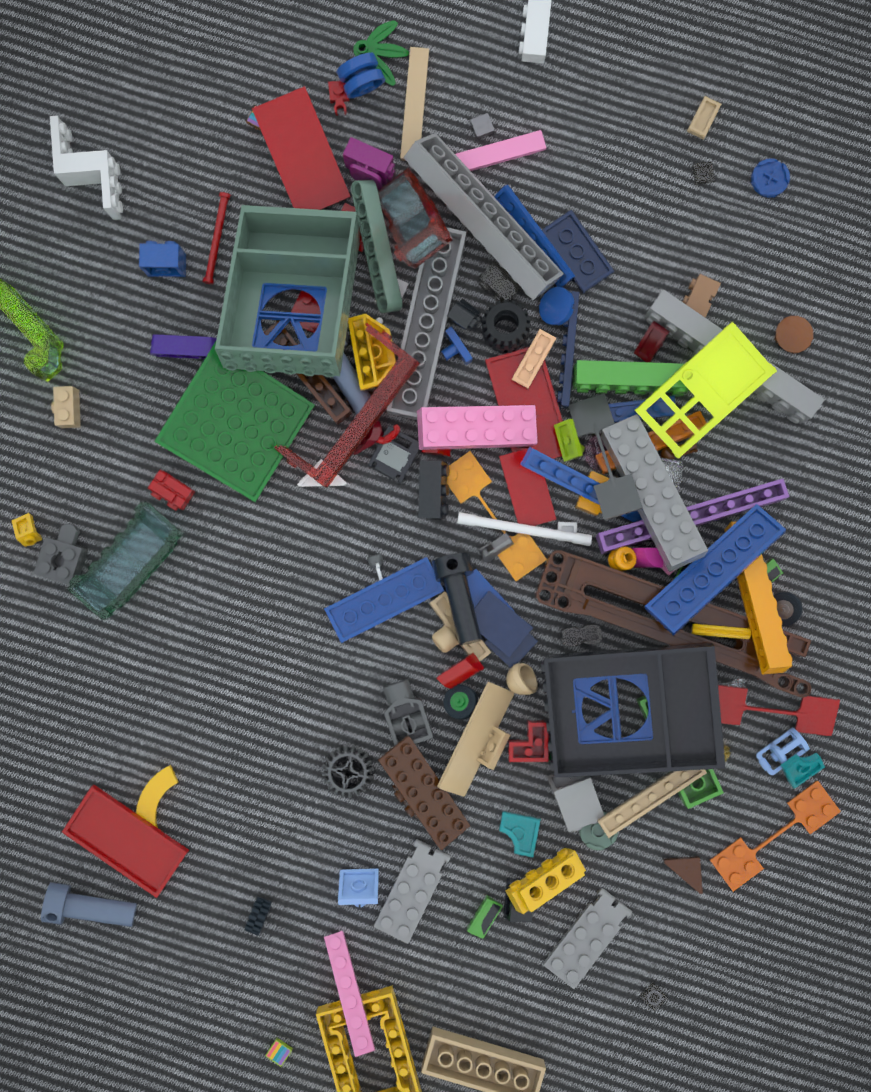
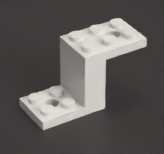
M50 116L54 174L65 186L101 184L103 209L113 220L121 219L120 213H123V205L119 201V194L122 193L121 184L118 182V175H120L119 164L115 162L114 157H111L107 150L73 153V150L70 148V142H72L71 130L66 127L65 123L58 116Z

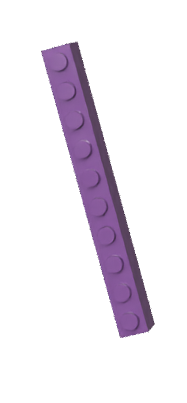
M780 479L686 508L695 526H700L747 512L756 504L764 507L787 499L789 494L784 479ZM643 520L596 535L601 555L620 547H629L653 540Z

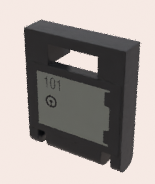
M388 425L383 437L394 430V428ZM400 431L399 436L412 442L409 449L393 440L386 444H378L367 466L371 468L374 462H377L374 470L395 480L398 474L401 475L398 479V483L401 484L419 452V441Z

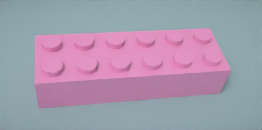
M535 405L421 407L417 411L419 450L532 447L537 444Z

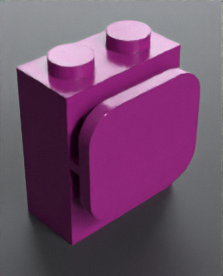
M350 137L343 152L345 168L350 169L351 177L356 181L373 180L376 183L377 190H381L382 184L387 186L389 180L392 181L395 176L396 170H394L393 155Z

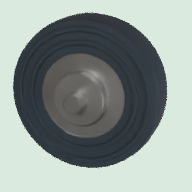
M790 592L774 594L773 597L777 601V611L781 617L782 626L795 624L800 619L803 610L799 598Z

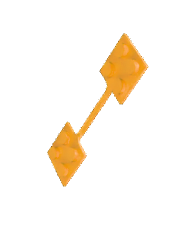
M469 451L449 465L450 473L447 477V484L461 504L470 497L476 496L491 517L497 520L480 496V491L492 481L471 451ZM521 533L510 536L514 544L497 555L515 581H518L547 560L532 537Z

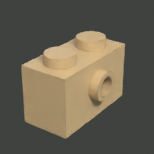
M73 386L53 387L54 402L51 404V409L54 414L55 426L60 428H81L79 389Z

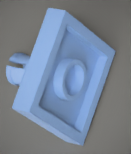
M379 869L340 870L338 905H355L359 907V904H361V907L366 904H378Z

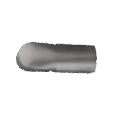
M505 533L492 543L481 547L479 553L483 555L484 562H490L514 543L510 536Z

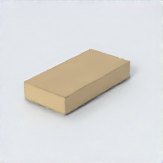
M704 96L687 132L704 140L721 103Z

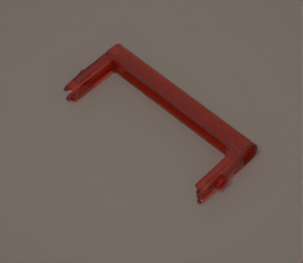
M367 322L365 323L367 326L365 330L398 356V360L325 459L316 469L286 446L274 447V449L288 459L286 462L294 468L299 467L326 488L329 487L420 364L390 341L393 338L384 330L380 333Z

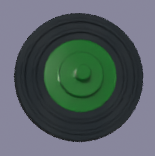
M457 685L446 692L443 701L444 708L452 718L458 720L468 719L478 703V696L472 688L466 685Z

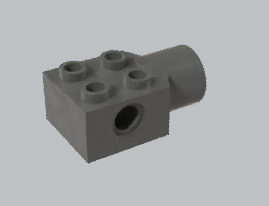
M405 679L383 687L389 705L384 715L394 745L398 744L406 736H409L414 744L433 738V732L422 699L414 697L409 680Z

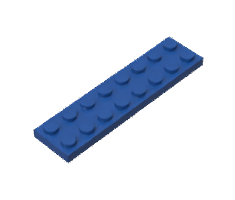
M756 504L708 548L705 557L692 562L646 604L645 609L674 636L779 539L786 529Z

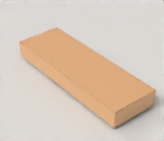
M539 329L512 380L528 389L554 344L556 337Z

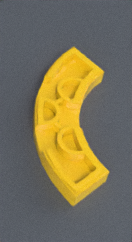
M171 765L162 769L147 783L137 804L136 814L157 828L156 814L158 803L165 792L178 783Z

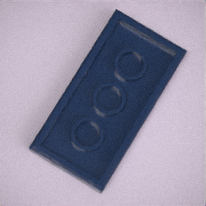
M572 209L542 229L548 240L575 275L572 280L582 294L615 272Z

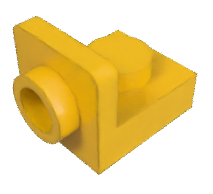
M30 513L12 520L15 537L24 547L34 545L42 540L41 535L36 531L33 516Z

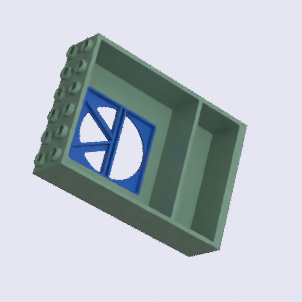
M241 206L215 350L223 368L232 371L242 369L249 372H284L289 375L299 373L307 376H340L361 236L357 212ZM296 289L313 296L320 307L321 314L263 311L267 302L276 294ZM262 319L281 320L269 335L264 334L261 326ZM291 322L300 344L281 346L274 343V339ZM300 322L319 323L315 333L310 338H307Z

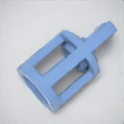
M792 727L758 751L756 758L769 775H775L782 770V767L780 765L772 770L765 757H762L764 752L770 749L772 759L782 764L788 760L785 754L796 746L801 749L796 753L799 757L810 748L800 733ZM789 735L793 739L782 748L776 746V744Z

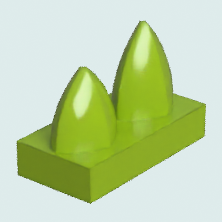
M567 419L555 424L554 428L563 461L566 462L583 456L585 447L579 443L573 419Z

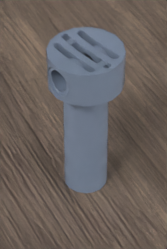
M343 353L340 376H334L333 379L357 417L360 418L376 408L377 405L367 389L360 390L358 375L345 353Z
M50 882L42 906L41 922L62 925L65 917L132 927L137 903L72 894L71 885Z

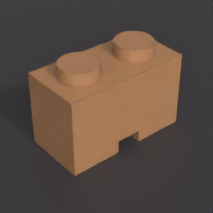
M699 274L696 279L693 278L688 287L691 291L688 296H684L682 302L706 318L711 307V303L708 302H711L712 298L716 296L721 283Z

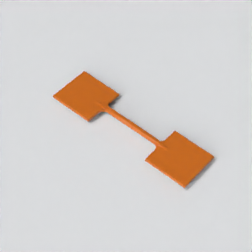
M818 780L787 802L794 812L795 818L754 849H749L740 837L710 859L733 892L764 869L756 859V853L773 839L798 822L802 823L809 834H812L841 812Z

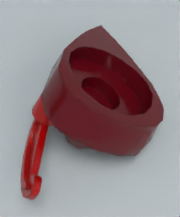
M374 417L364 418L358 429L353 455L362 452L375 443L386 444L391 442L400 432L399 425H394V430L383 437L384 432L380 421Z

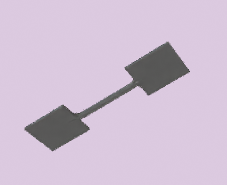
M605 393L570 404L569 410L578 438L588 434H595L597 436L610 478L608 481L594 485L604 520L643 509L632 474L619 478L614 477L605 454L600 432L602 429L615 424Z

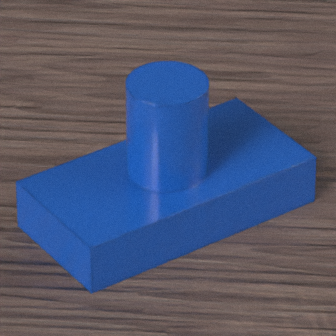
M452 326L446 329L445 335L451 345L441 351L445 360L447 361L458 354L465 365L471 363L473 357Z

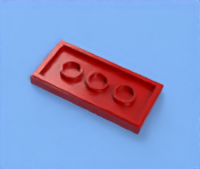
M528 448L499 456L517 523L536 526L556 520L545 477L520 465Z

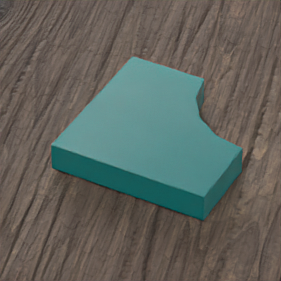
M817 753L808 757H799L795 754L781 764L782 770L793 789L825 768L821 757Z
M502 811L499 831L507 834L512 839L514 854L534 857L541 819Z

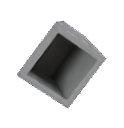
M554 774L547 776L568 832L579 831L589 824H597V820L604 816L590 776L555 778Z

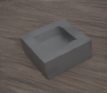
M488 113L470 119L476 139L495 132Z

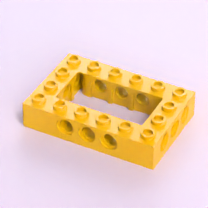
M393 985L360 994L367 1021L371 1020V1017L381 1015L380 1026L384 1030L386 1048H389L391 1066L394 1067L397 1077V1086L377 1092H422ZM341 1001L318 1006L316 1017L337 1092H362L343 1026L346 1025Z

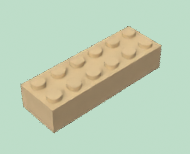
M432 1026L422 1061L421 1073L483 1092H539L546 1066L544 1059Z

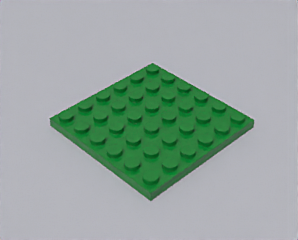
M215 341L154 442L256 502L315 404L263 371L249 372L242 369L232 371L223 368L215 350Z

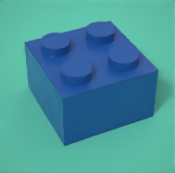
M146 241V244H139V267L148 277H186V253L174 241H166L165 244Z

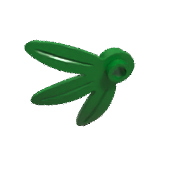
M389 21L378 26L370 34L367 41L360 40L355 43L353 48L355 56L374 53L378 61L376 69L382 70L386 79L385 82L391 86L396 84L395 78L389 67L378 56L401 58L408 56L409 51L398 45L378 43L395 30L398 25L396 21ZM361 47H366L364 51L359 50Z

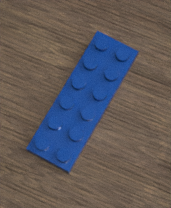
M425 557L324 608L342 643L443 592L444 589L441 583L436 581L434 570L428 558Z

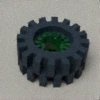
M259 896L256 898L244 931L259 936L269 913L271 901Z

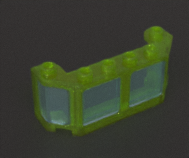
M0 278V309L34 346L25 355L24 364L33 375L49 382L62 370L61 351L63 350L64 343L16 289Z

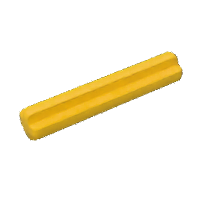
M693 624L691 629L694 635L750 639L751 629Z

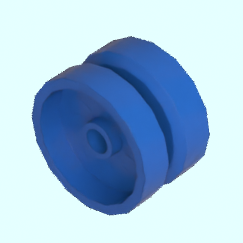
M374 53L358 55L346 61L337 69L336 73L340 81L346 83L343 89L349 99L368 94L385 82L386 79L382 70L376 69L378 61Z

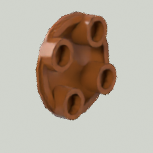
M789 316L778 324L774 339L783 350L798 354L811 345L813 329L805 318Z

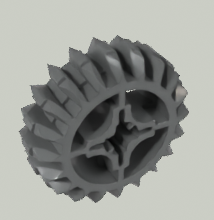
M344 745L343 752L340 747H337L336 751L338 754L331 751L330 755L332 758H325V761L329 764H323L322 768L328 770L322 772V776H328L324 783L331 782L328 790L335 787L334 794L336 795L338 791H342V798H344L345 792H348V797L352 798L353 791L356 796H359V789L365 792L366 787L364 784L370 786L371 782L367 779H373L374 777L373 774L368 773L374 771V767H368L372 760L365 761L368 753L361 756L362 748L356 753L354 752V745H352L351 751H348V746ZM348 756L345 765H333L339 758ZM354 758L362 764L364 772L354 767ZM350 762V771L353 772V774L350 773L346 780L347 775L346 772L343 771V769L346 770ZM333 771L342 776V785L335 780ZM351 778H363L358 784L348 786Z

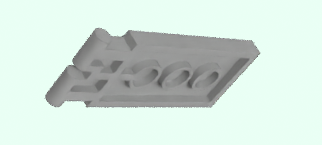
M418 839L414 842L413 846L416 849L412 857L408 855L374 923L375 928L407 944L443 874L440 870L444 862L448 863L451 858L450 855L438 849H435L433 854L429 853L432 846Z
M602 887L597 892L599 897L593 904L591 902L588 903L543 962V966L573 989L576 988L621 929L619 924L625 916L630 917L633 912L620 901H617L613 906L612 903L615 897Z

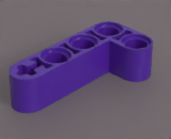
M152 335L150 355L169 358L205 359L217 338Z

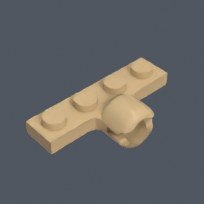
M443 592L429 604L444 624L441 629L433 634L432 639L435 645L443 653H446L456 645H459L448 596L446 592ZM482 640L472 644L460 645L467 655L474 652L479 661L491 653Z

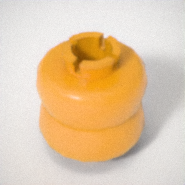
M624 546L610 552L608 563L611 568L623 572L633 568L637 558L635 552L630 547Z

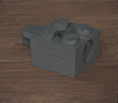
M64 524L60 528L57 539L44 538L33 574L64 584L77 585L88 552L87 548L76 545L80 534L77 526Z

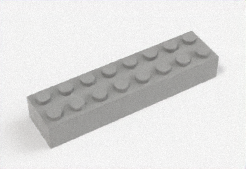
M638 414L602 429L601 439L620 476L632 474L643 509L638 510L668 571L671 572L705 557L708 549Z

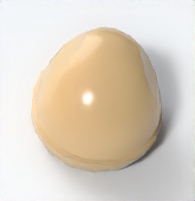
M516 663L509 669L506 682L511 692L519 695H530L537 692V678L529 665Z

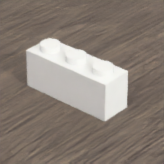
M528 0V5H524L523 17H526V23H522L521 35H524V42H520L519 54H522L523 62L544 64L551 0Z

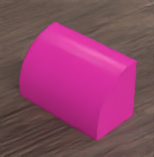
M631 548L637 558L634 568H663V559L657 548Z

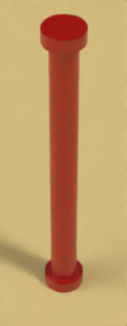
M225 192L219 193L218 214L206 275L202 281L206 284H214L213 275L227 203L231 197L230 194Z

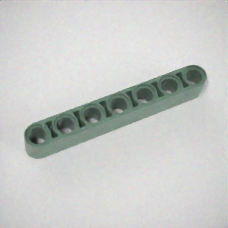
M373 180L354 181L351 185V193L357 212L378 310L381 313L400 311L402 308V298L376 183Z

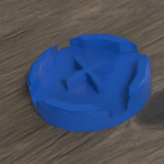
M774 158L759 162L751 175V184L754 190L759 195L767 198L782 194L790 181V172L787 166Z
M554 287L548 290L542 297L539 305V313L542 320L550 325H562L568 321L574 310L572 309L574 304L572 293L562 287Z

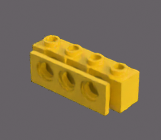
M563 848L557 852V856L543 861L541 867L536 870H530L525 874V878L514 881L510 884V888L505 891L517 912L525 914L527 911L533 912L585 876L584 872L586 869L575 850Z

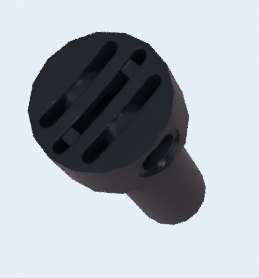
M464 552L455 553L433 560L432 566L436 581L445 583L459 645L481 641V634L467 576L474 573L470 554ZM451 565L457 566V568L454 570L448 569V567Z

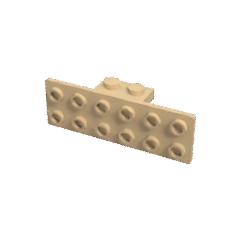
M487 682L437 785L438 788L464 797L480 764L494 770L510 737V734L498 727L514 696L513 692Z

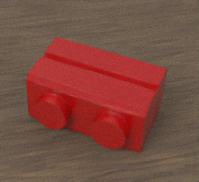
M161 469L148 486V489L152 491L150 495L158 500L165 499L168 501L167 506L175 511L178 508L184 510L195 493V490Z

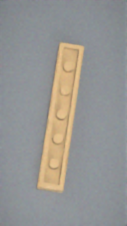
M410 47L400 161H406L403 157L414 142L422 137L429 48Z
M705 770L670 771L597 821L608 838H610L707 772Z

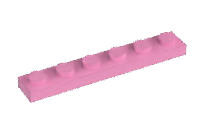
M343 931L326 936L324 939L355 1057L375 1051L345 935Z

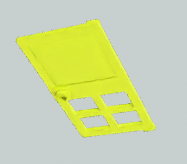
M731 322L636 408L635 411L666 443L675 457L679 459L769 377L776 373L777 370L772 364L767 362L739 328ZM679 380L694 395L680 409L665 394ZM660 397L675 412L662 426L646 411ZM698 401L713 416L699 430L685 415ZM678 419H681L694 433L680 447L665 432Z

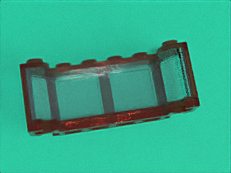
M409 167L378 190L382 212L390 223L388 228L393 233L392 237L397 243L394 246L396 249L394 254L400 262L404 260L408 266L416 269L453 241L435 203L425 192L422 184Z

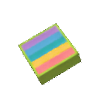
M276 1038L265 1056L281 1067L293 1048L279 1038Z

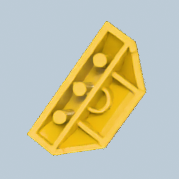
M367 314L351 317L348 319L360 390L380 386L397 366L390 329Z

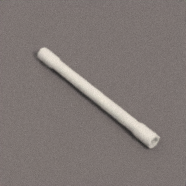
M459 512L457 521L458 524L504 530L590 546L592 535L572 533L496 520Z

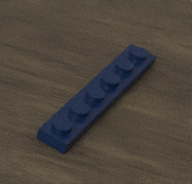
M575 291L571 292L574 298L573 314L564 323V327H567L566 335L563 334L562 346H565V353H561L560 365H563V372L559 373V384H562L561 391H558L557 403H560V408L564 409L569 407L579 302V292Z

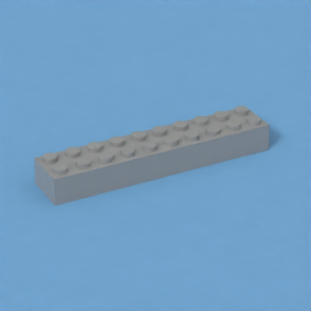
M434 133L414 142L403 157L408 162V165L419 174L422 181L430 186L435 195L471 231L474 238L481 242L486 251L522 287L525 294L534 300L549 290L564 273L443 140Z
M434 224L428 225L387 406V414L417 420V411L421 407H428L447 325V315L450 311L465 245V231Z
M664 289L644 316L650 325L655 321L670 331L668 337H674L678 340L679 345L693 350L694 355L722 331L717 325ZM772 364L777 372L754 391L757 394L756 397L763 402L767 401L772 404V408L777 412H783L788 415V419L793 423L801 424L812 419L825 399Z

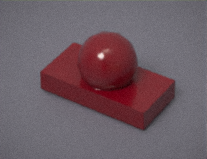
M653 321L634 354L645 362L651 363L658 350L663 346L670 331Z

